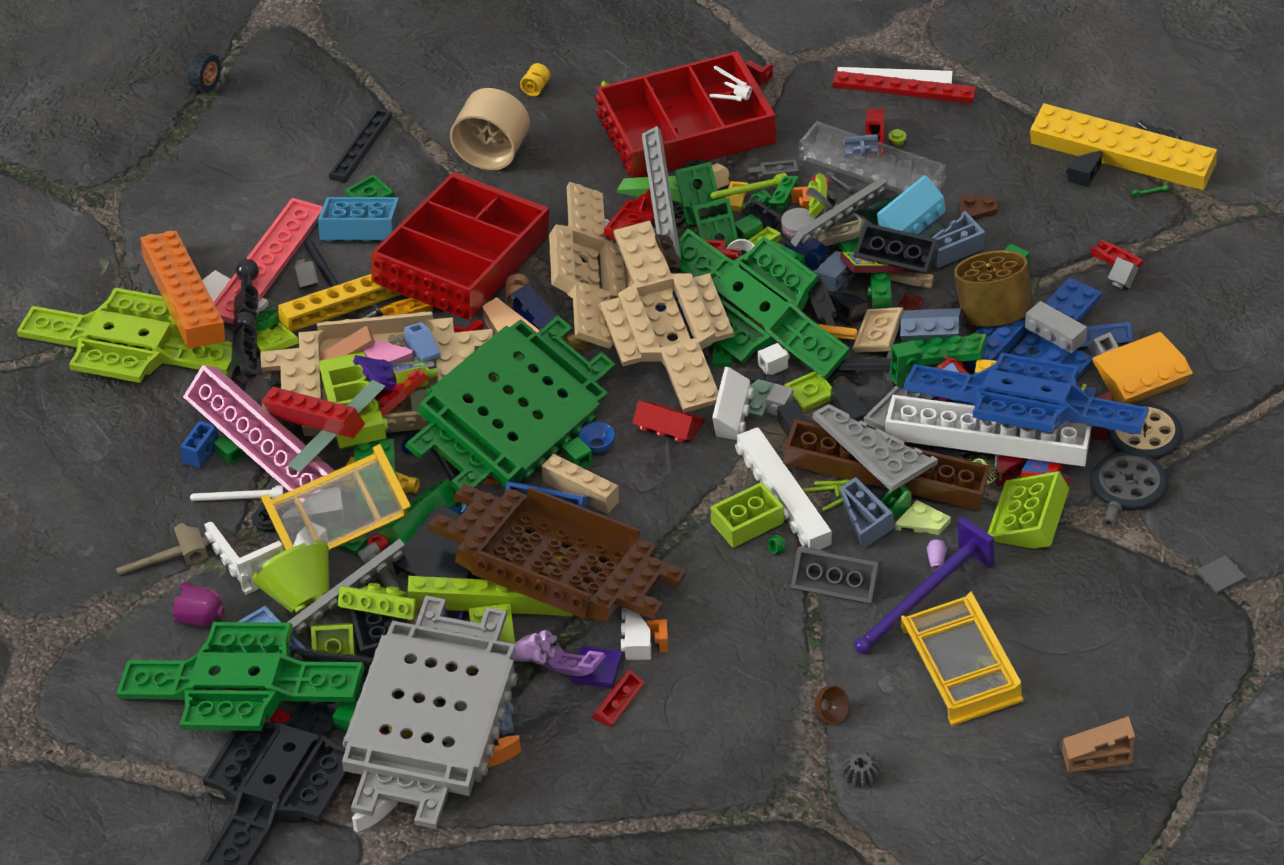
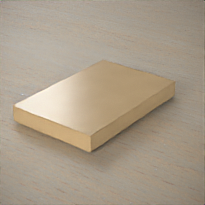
M903 307L867 309L853 346L854 353L891 351V345L894 343L901 324Z

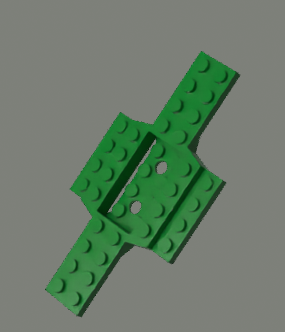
M687 229L678 239L681 254L679 263L682 268L680 271L684 274H692L693 278L710 273L719 297L721 295L764 327V330L720 298L733 329L734 337L716 341L715 343L743 365L755 351L758 353V351L776 342L827 380L851 352L849 347L802 312L809 297L807 292L820 279L818 275L765 236L750 251L736 260L723 255L690 229ZM737 283H742L744 285L743 289L738 292L734 291V286ZM764 303H769L770 309L762 312L760 310L761 306Z
M213 622L208 639L195 656L186 661L128 660L116 695L119 699L185 700V709L179 724L182 730L262 731L265 718L272 716L281 701L355 702L365 667L362 662H302L291 658V649L288 645L293 630L291 623ZM215 668L221 669L217 675H210V672L215 670ZM255 668L260 669V672L257 675H249V673L252 672ZM200 688H239L241 690L259 688L260 690L267 689V691L200 690Z

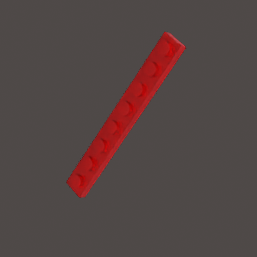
M836 71L833 79V88L973 103L976 94L975 86Z

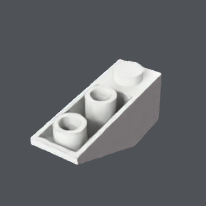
M622 607V620H625V623H621V634L625 636V639H621V652H625L626 660H651V634L649 627L639 613Z

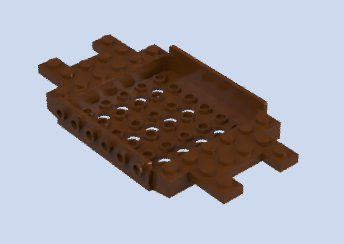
M463 484L455 493L454 500L468 505V508L457 520L437 514L428 526L429 531L461 543L457 548L455 562L470 570L473 575L584 619L591 618L607 622L618 606L655 619L662 610L663 602L654 597L647 596L658 580L678 587L686 575V570L654 558L656 545L639 539L640 529L532 487L528 489L527 495L508 488L502 497L499 498L491 493ZM526 530H532V531H534V532H532L531 534H528V533H526L525 531H526ZM518 540H524V541H526V542H524L523 544H520V543H518L517 541H518ZM567 544V545H570V546H572V547H569V548L567 549V548H564L562 545ZM515 550L517 553L511 554L508 551ZM554 555H562L563 557L558 559ZM600 559H606V560H608V561L605 562V563H602V562H600L599 560H600ZM546 565H553L555 567L549 569ZM597 569V570H600L601 572L594 573V572H592L591 570ZM583 580H591L593 582L587 584Z

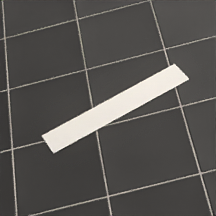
M838 67L837 70L952 84V71Z

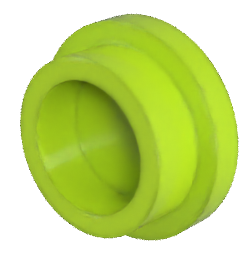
M895 129L888 134V139L892 145L900 146L906 140V133Z

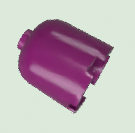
M183 582L179 588L183 590L180 596L175 597L172 615L176 616V618L173 619V622L209 628L212 627L213 622H217L218 618L223 617L225 607L222 606V600L218 592L187 582Z

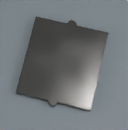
M1226 555L1196 570V573L1204 580V584L1208 585L1216 594L1247 578L1238 568V565L1234 564Z

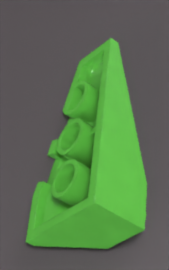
M668 176L672 201L682 204L676 176ZM648 177L624 178L617 189V193L635 197L644 195L645 191L650 189ZM697 181L692 182V186L694 189H696L698 186Z

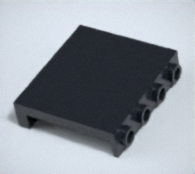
M440 504L429 512L426 521L419 525L416 534L406 542L404 555L398 561H393L396 575H399L402 571L410 576L477 578L470 570L455 562L457 548L461 543L428 530L429 523L437 514L445 515L453 520H457L461 516Z

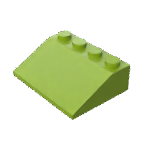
M1057 471L1005 481L988 530V534L994 537V542L1030 549L1051 546L1069 492V486L1061 473Z

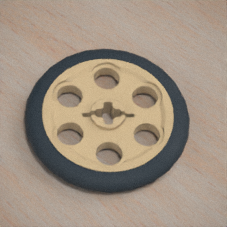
M1150 403L1132 404L1149 408L1145 421L1146 437H1144V426L1141 434L1107 430V435L1112 445L1120 452L1139 453L1153 459L1171 453L1178 447L1183 436L1182 425L1178 418L1168 409ZM1157 417L1160 420L1152 421L1150 418ZM1168 430L1170 433L1162 434L1160 431ZM1130 441H1138L1139 444H1137V445H1132V444H1130L1129 442H1130ZM1158 442L1160 445L1152 446L1149 443Z

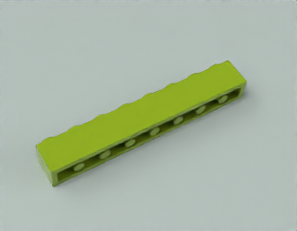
M408 576L407 597L416 599L415 608L421 609L426 595L446 599V610L469 611V608L510 603L511 613L573 616L569 612L488 580Z

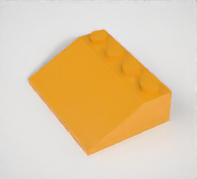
M1161 332L1092 358L1108 390L1113 393L1114 401L1134 404L1185 384L1193 374L1185 357Z

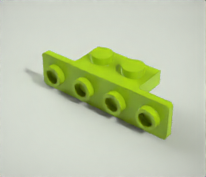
M369 583L368 586L361 589L347 586L339 587L338 606L412 620L415 618L416 599L406 597V592L399 591L398 587L382 588L380 584Z

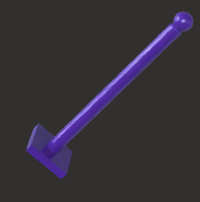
M963 517L958 520V543L960 549L864 637L858 638L854 644L855 650L860 654L868 653L871 645L875 644L901 620V616L909 613L970 556H973L989 568L995 564L994 537Z

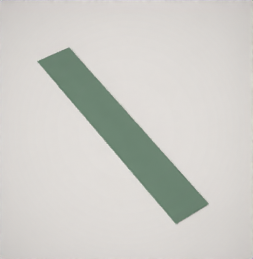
M372 380L347 406L354 407L359 413L385 385ZM322 430L287 466L301 472L337 434Z

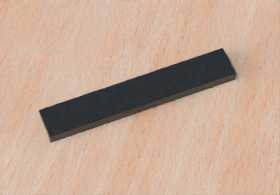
M375 109L329 173L330 180L342 183L347 182L392 119V112Z

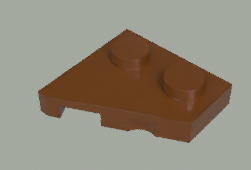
M961 195L959 218L964 211L972 218L974 217L975 220L982 219L985 216L996 215L998 196Z

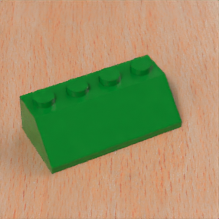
M448 479L430 485L410 502L411 507L407 509L408 516L383 526L376 532V535H384L391 545L398 539L406 544L416 534L419 525L426 521L429 512L434 510L438 504L448 509L458 506V501L454 500L457 491L450 486Z

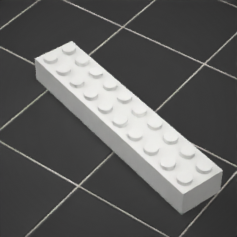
M892 395L885 421V433L903 442L1085 466L1091 436V426L1066 421L1060 427L1054 429L1053 432H1041L1036 429L1020 428L1015 425H1003L999 422L982 421L978 418H973L975 407L973 405Z

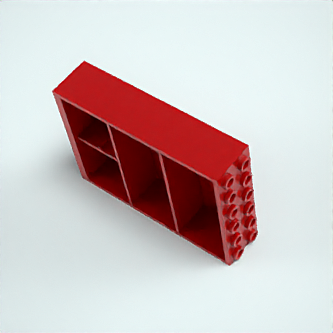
M738 51L597 87V95L595 96L598 109H596L597 117L599 120H602L603 129L607 130L609 140L613 141L615 152H619L620 161L625 164V170L632 178L648 177L642 134L658 126L662 134L667 171L682 168L690 160L702 159L709 161L776 143V115ZM714 66L723 69L737 79L746 82L748 86H751L752 93L748 100L742 99L739 102L737 100L710 97V94L736 96L734 89L724 83L738 84L715 70Z
M452 172L372 251L371 282L470 320L501 288L506 279L513 275L548 238L549 208Z

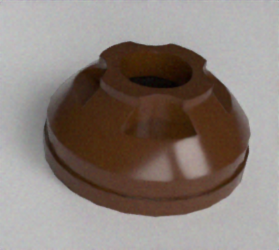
M835 685L826 686L819 691L815 700V710L819 719L830 725H837L845 720L849 711V699L841 687ZM824 699L828 702L826 711L822 709V701Z

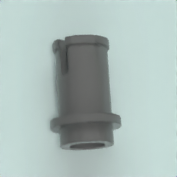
M1111 501L1106 505L1107 511L1103 519V525L1109 528L1115 527L1118 515L1122 512L1121 504L1116 501Z

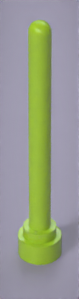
M781 173L770 180L715 191L711 193V198L718 199L763 188L778 187L783 176H787V174Z

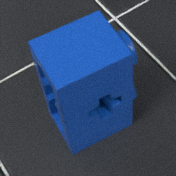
M198 421L180 446L184 464L197 468L203 466L214 450L213 442L219 438L215 425Z

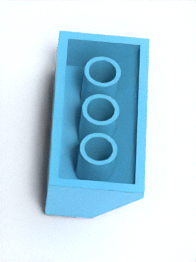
M924 175L877 213L879 226L918 235L946 212L944 196L928 176Z

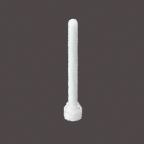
M276 485L272 490L193 493L190 499L192 501L261 498L266 494H269L270 498L273 499L285 494L286 488L283 485Z

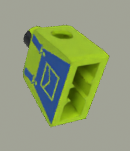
M423 361L391 364L396 384L403 383L408 379V375L412 371L420 368L428 378L438 377L437 367H426ZM427 379L423 384H421L419 387L427 386V385H428V379Z

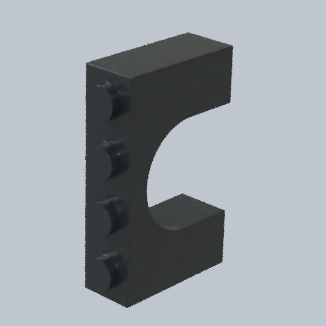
M847 383L831 389V404L833 407L849 414L850 418L858 422H864V417L868 414V411L850 384ZM795 401L777 407V421L787 437L790 434L795 419L819 425L816 421L807 418Z

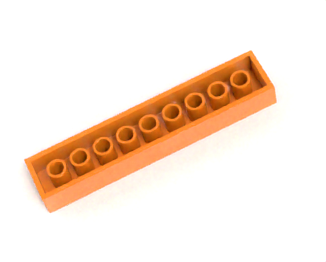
M166 231L161 234H148L147 236L140 237L142 257L187 348L225 342L224 322L177 231Z

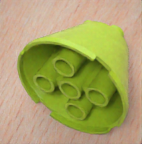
M314 540V544L309 546L302 543L272 557L261 565L263 570L259 574L257 572L253 574L252 580L254 584L292 614H299L330 591L329 547L323 540Z

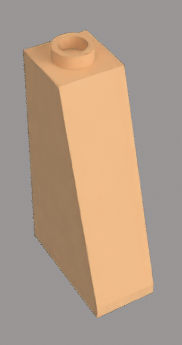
M497 297L482 306L483 319L488 328L493 330V335L506 325L510 327L520 319L534 331H540Z

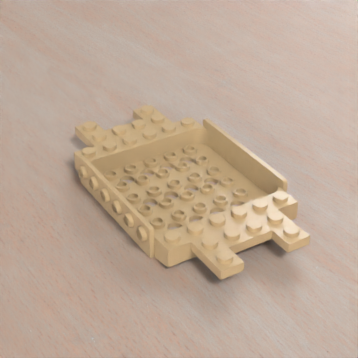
M433 312L325 321L317 323L318 331L299 332V348L261 352L262 372L281 370V389L327 400L318 361H321L319 353L366 325L371 328L374 340L389 342L388 337L390 335H395L396 339L398 334L405 336L404 327L422 322L430 329L441 354L440 357L435 358L438 377L428 378V383H431L432 387L470 354L475 352L482 344L487 342L493 336V330L486 329L454 333L453 317L434 319ZM488 376L489 380L497 382L496 376ZM410 395L400 402L401 406L393 408L385 416L382 415V419L386 418L389 430H385V433L420 430L429 424L417 411H412ZM470 396L463 397V399H473ZM262 403V407L268 412V410ZM302 425L304 436H317L322 431Z

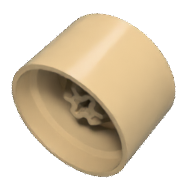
M494 88L479 89L469 96L450 130L451 144L457 154L467 163L484 170H499L512 162L528 133L530 118L523 104L511 94Z

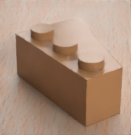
M1129 716L1064 738L1062 754L1068 773L1133 764L1135 734Z

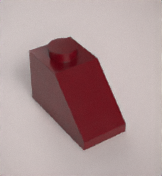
M999 455L996 485L999 487L1005 484L1006 480H1012L1021 475V471L1028 459Z

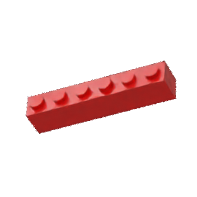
M272 387L261 400L268 412L275 418L353 439L365 425L354 407Z

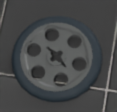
M1119 452L1108 455L1098 462L1091 473V484L1097 496L1108 504L1111 501H1116L1121 504L1122 509L1135 510L1151 506L1159 501L1168 487V478L1165 470L1153 458L1134 452ZM1124 464L1127 468L1121 469L1117 465ZM1143 467L1146 468L1147 471L1140 472L1137 469ZM1112 475L1114 478L1106 479L1104 476ZM1150 481L1153 482L1154 485L1147 486L1144 483ZM1119 489L1122 492L1115 494L1111 490ZM1138 492L1141 494V496L1134 497L1132 496V493Z

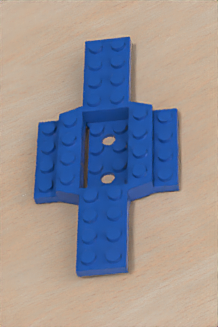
M1069 277L1045 304L1079 322L1102 298V292ZM1026 316L1005 325L981 326L975 332L987 335L988 342L982 357L985 360L998 361L1001 353L1007 354L1026 334L1025 339L1014 348V351L1011 353L1012 355L1077 366L1079 371L1076 381L1094 363L1092 360L1093 356L1077 349L1070 353L1025 328ZM1037 350L1039 353L1031 355L1028 351ZM977 360L961 362L963 367L975 374ZM960 400L951 402L975 406V404H970L969 402Z
M1001 353L998 361L990 368L973 375L914 364L904 382V390L912 393H923L932 397H944L953 401L960 400L975 404L973 418H978L982 421L999 422L1003 425H1015L1020 428L1036 429L1041 432H1053L1054 429H1057L1067 421L1070 423H1082L1091 427H1103L1108 430L1124 431L1129 434H1141L1149 412L1148 407L1089 397L1076 385L1079 371L1077 366Z

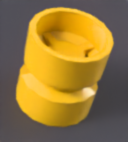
M539 63L531 65L520 81L522 91L529 96L539 95L551 77L549 69Z

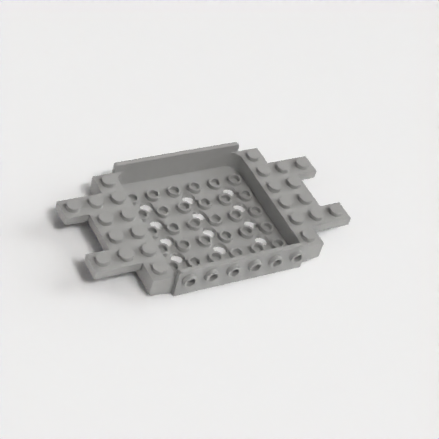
M425 595L415 625L392 621L387 634L381 636L379 645L376 648L375 656L369 667L366 681L363 684L361 695L356 704V709L343 740V747L346 749L342 760L343 770L362 775L351 805L352 812L373 816L379 798L418 805L419 807L414 819L415 825L436 829L448 792L470 796L475 778L476 782H481L483 775H487L489 767L487 762L489 757L492 758L495 748L493 743L495 739L498 740L499 725L501 721L504 722L505 706L510 704L512 697L511 688L516 685L518 677L514 670L515 644L499 641L507 617V611L486 607L481 624L442 617L446 606V599ZM415 656L417 660L413 664H408L405 662V658ZM429 660L437 661V665L433 668L426 667L425 663ZM456 664L458 669L454 672H449L446 670V666ZM470 668H477L479 670L475 676H470L466 672ZM396 691L404 692V696L401 699L392 697ZM417 695H423L425 700L422 703H415L413 698ZM437 699H444L446 704L443 707H436L434 702ZM458 703L467 705L464 711H457L454 707ZM384 726H389L392 728V731L388 735H383L380 733V729ZM409 730L413 735L409 739H403L400 736L401 733ZM429 734L434 739L430 743H424L421 740L422 737ZM446 739H453L455 741V744L451 747H445L442 743Z

